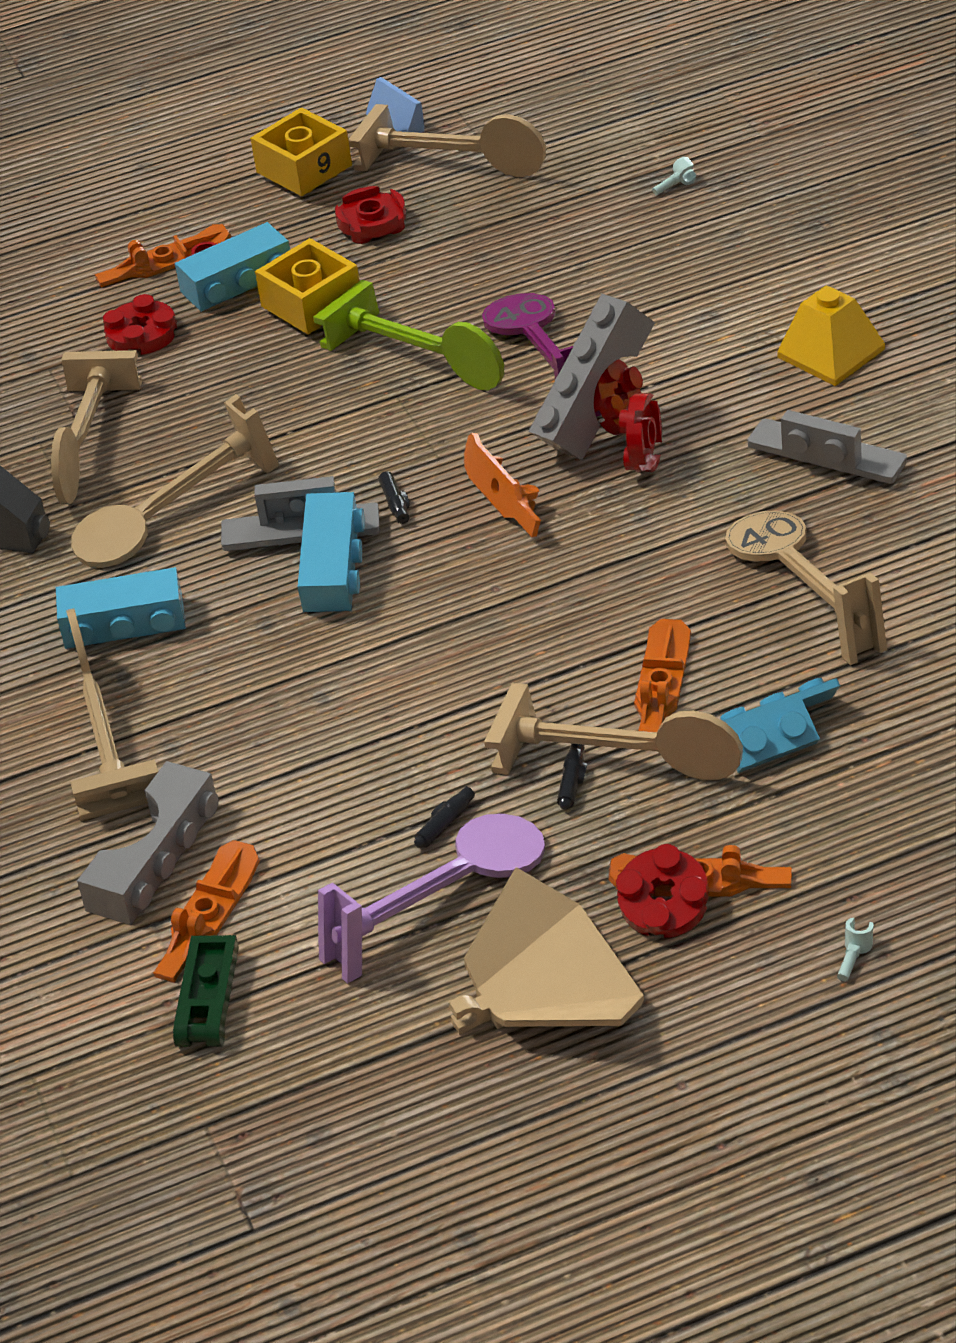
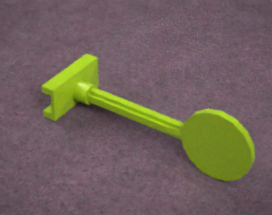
M360 280L313 316L314 323L322 325L325 337L319 341L320 346L330 351L334 350L355 332H365L368 330L444 355L453 371L465 383L479 390L488 391L501 383L505 375L504 362L497 346L485 332L468 322L452 324L445 330L443 336L439 337L377 317L380 312L373 283Z

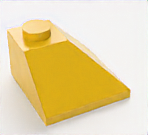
M825 285L800 304L777 351V357L831 385L837 386L884 351L885 342L855 298Z

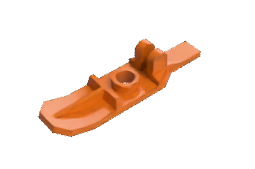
M212 224L197 235L180 240L175 235L173 236L174 243L159 245L147 252L140 241L132 240L127 247L129 257L115 268L95 274V278L101 288L128 278H147L174 269L176 262L191 255V250L195 245L202 242L218 244L230 239L231 234L224 224Z
M471 433L468 435L464 451V466L469 479L504 518H515L531 537H537L541 519L534 513L536 505L534 499L538 497L539 488L530 484L520 485L518 479H513L501 466L503 459L491 455L482 445L478 433Z
M660 619L649 627L646 652L634 701L635 708L641 716L639 731L657 732L665 718L677 710L691 639V630L682 620Z
M232 840L219 847L209 871L203 880H197L196 890L184 909L178 907L174 909L171 916L172 940L166 954L153 972L154 977L175 983L186 965L191 936H212L218 934L251 883L259 865L260 859L253 845Z
M735 845L725 846L722 850V858H695L705 871L709 884L708 896L732 897L749 888H791L792 867H763L741 861V850ZM623 853L611 859L608 880L615 887L617 876L636 857L635 855ZM660 885L655 888V893L652 896H672L670 891L672 886Z

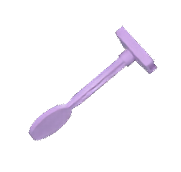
M508 814L483 815L470 820L460 828L455 842L458 858L366 908H363L333 882L319 889V960L326 964L333 959H337L342 964V979L347 984L362 976V937L372 932L375 925L471 872L502 878L510 877L515 867L524 872L531 871L541 862L545 852L542 832L533 823L519 816Z

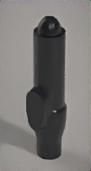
M384 471L379 475L378 480L387 499L388 507L396 517L397 522L405 524L410 519L407 509L410 507L408 496L405 491L399 490L393 474Z
M571 743L569 753L563 764L564 770L557 803L563 810L573 807L578 784H583L587 763L584 762L583 753L585 745Z
M465 786L458 794L440 803L432 811L431 819L415 834L414 845L417 848H427L465 811L468 803L475 797L474 791Z

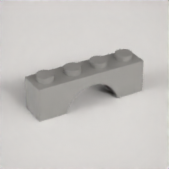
M601 294L542 407L538 411L529 432L557 451L583 460L600 428L594 412L593 402L595 389L602 373L610 364L620 358L637 357L655 322L628 302Z
M168 761L164 763L145 789L152 821L156 823L154 828L143 839L130 846L113 850H100L77 880L86 912L132 925L140 912L149 906L153 894L163 880L172 874L176 862L186 848H190L193 845L201 827L208 818L215 814L218 807V795L215 792L211 773Z

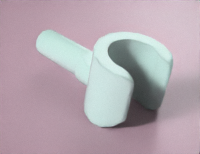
M688 157L677 159L673 164L674 174L653 187V193L657 196L679 182L684 185H690L695 182L696 174L692 169L693 163Z
M849 918L846 921V955L837 975L839 980L848 981L859 954L867 953L872 949L873 922L869 923V927L866 930L856 931L855 918Z

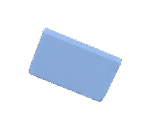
M377 78L366 115H368L375 104L388 105L393 128L396 131L424 132L425 126L421 102L384 78Z

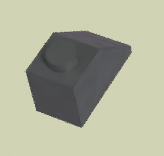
M0 466V549L34 553L42 539L48 535L50 521L45 514L42 499Z

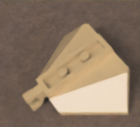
M515 867L464 957V964L475 987L477 997L462 995L448 1002L449 1008L454 1014L451 1016V1023L458 1034L461 1035L490 1020L496 1029L502 1027L622 1026L641 1007L644 995L579 903Z

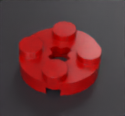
M378 186L359 188L343 196V204L339 207L336 205L335 207L338 228L343 233L350 235L351 240L357 244L367 243L372 238L387 234H397L405 228V201L403 196L393 189H390V194L380 192Z
M149 294L138 295L132 302L124 304L115 310H110L103 315L106 341L108 346L114 351L140 349L141 355L156 352L172 342L175 337L174 329H177L173 309L163 302L154 301L153 296Z
M620 359L610 364L602 373L595 389L593 402L594 412L600 411L605 421L600 422V425L610 434L617 436L623 435L619 428L620 411L628 409L630 397L636 393H641L640 388L643 385L640 371L635 366L628 367Z
M652 393L634 394L629 399L628 409L620 411L619 428L622 434L626 433L627 447H625L623 454V463L627 471L634 470L637 473L655 472L659 465L661 454H653L655 443H662V420L658 401H650L654 396Z
M662 844L656 849L639 854L617 876V901L621 913L630 927L640 934L649 936V933L655 935L663 934L664 938L677 937L693 929L704 917L709 894V884L705 871L694 857L686 852L679 851L674 845ZM660 885L672 886L670 889L672 898L667 901L662 897L653 899L651 896L655 893V888Z

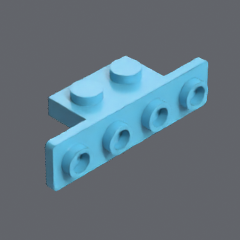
M816 678L801 685L798 688L799 692L785 697L783 692L775 693L759 702L760 706L746 711L744 707H738L724 713L720 717L721 720L726 722L738 734L743 745L742 761L736 769L737 773L817 744L820 737L806 708L831 699L840 688L838 679L835 678L824 682L822 678Z

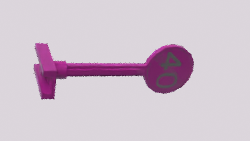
M520 293L506 296L492 302L482 313L484 327L492 333L501 335L525 334L554 369L555 379L573 348L571 346L559 350L543 331L542 327L551 322L556 314L553 300L545 295ZM600 411L595 412L596 417L602 416Z

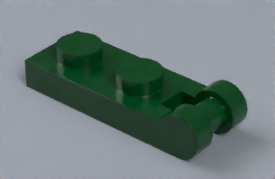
M236 935L191 936L173 1027L175 1047H191L192 1042H206L208 1047H223L225 1041V1022L239 950ZM194 1018H207L206 1023H193Z

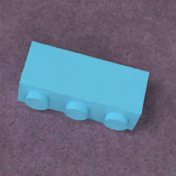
M266 222L175 263L180 292L202 312L257 287L255 271L289 251V241L272 225Z
M354 492L306 494L297 585L303 612L351 611L353 594H359L360 592L359 571L355 570V563L362 562L361 539H357L358 532H364L365 517L363 508H357Z
M176 567L56 587L57 620L65 649L76 647L66 610L72 608L75 609L84 646L186 629L183 596Z

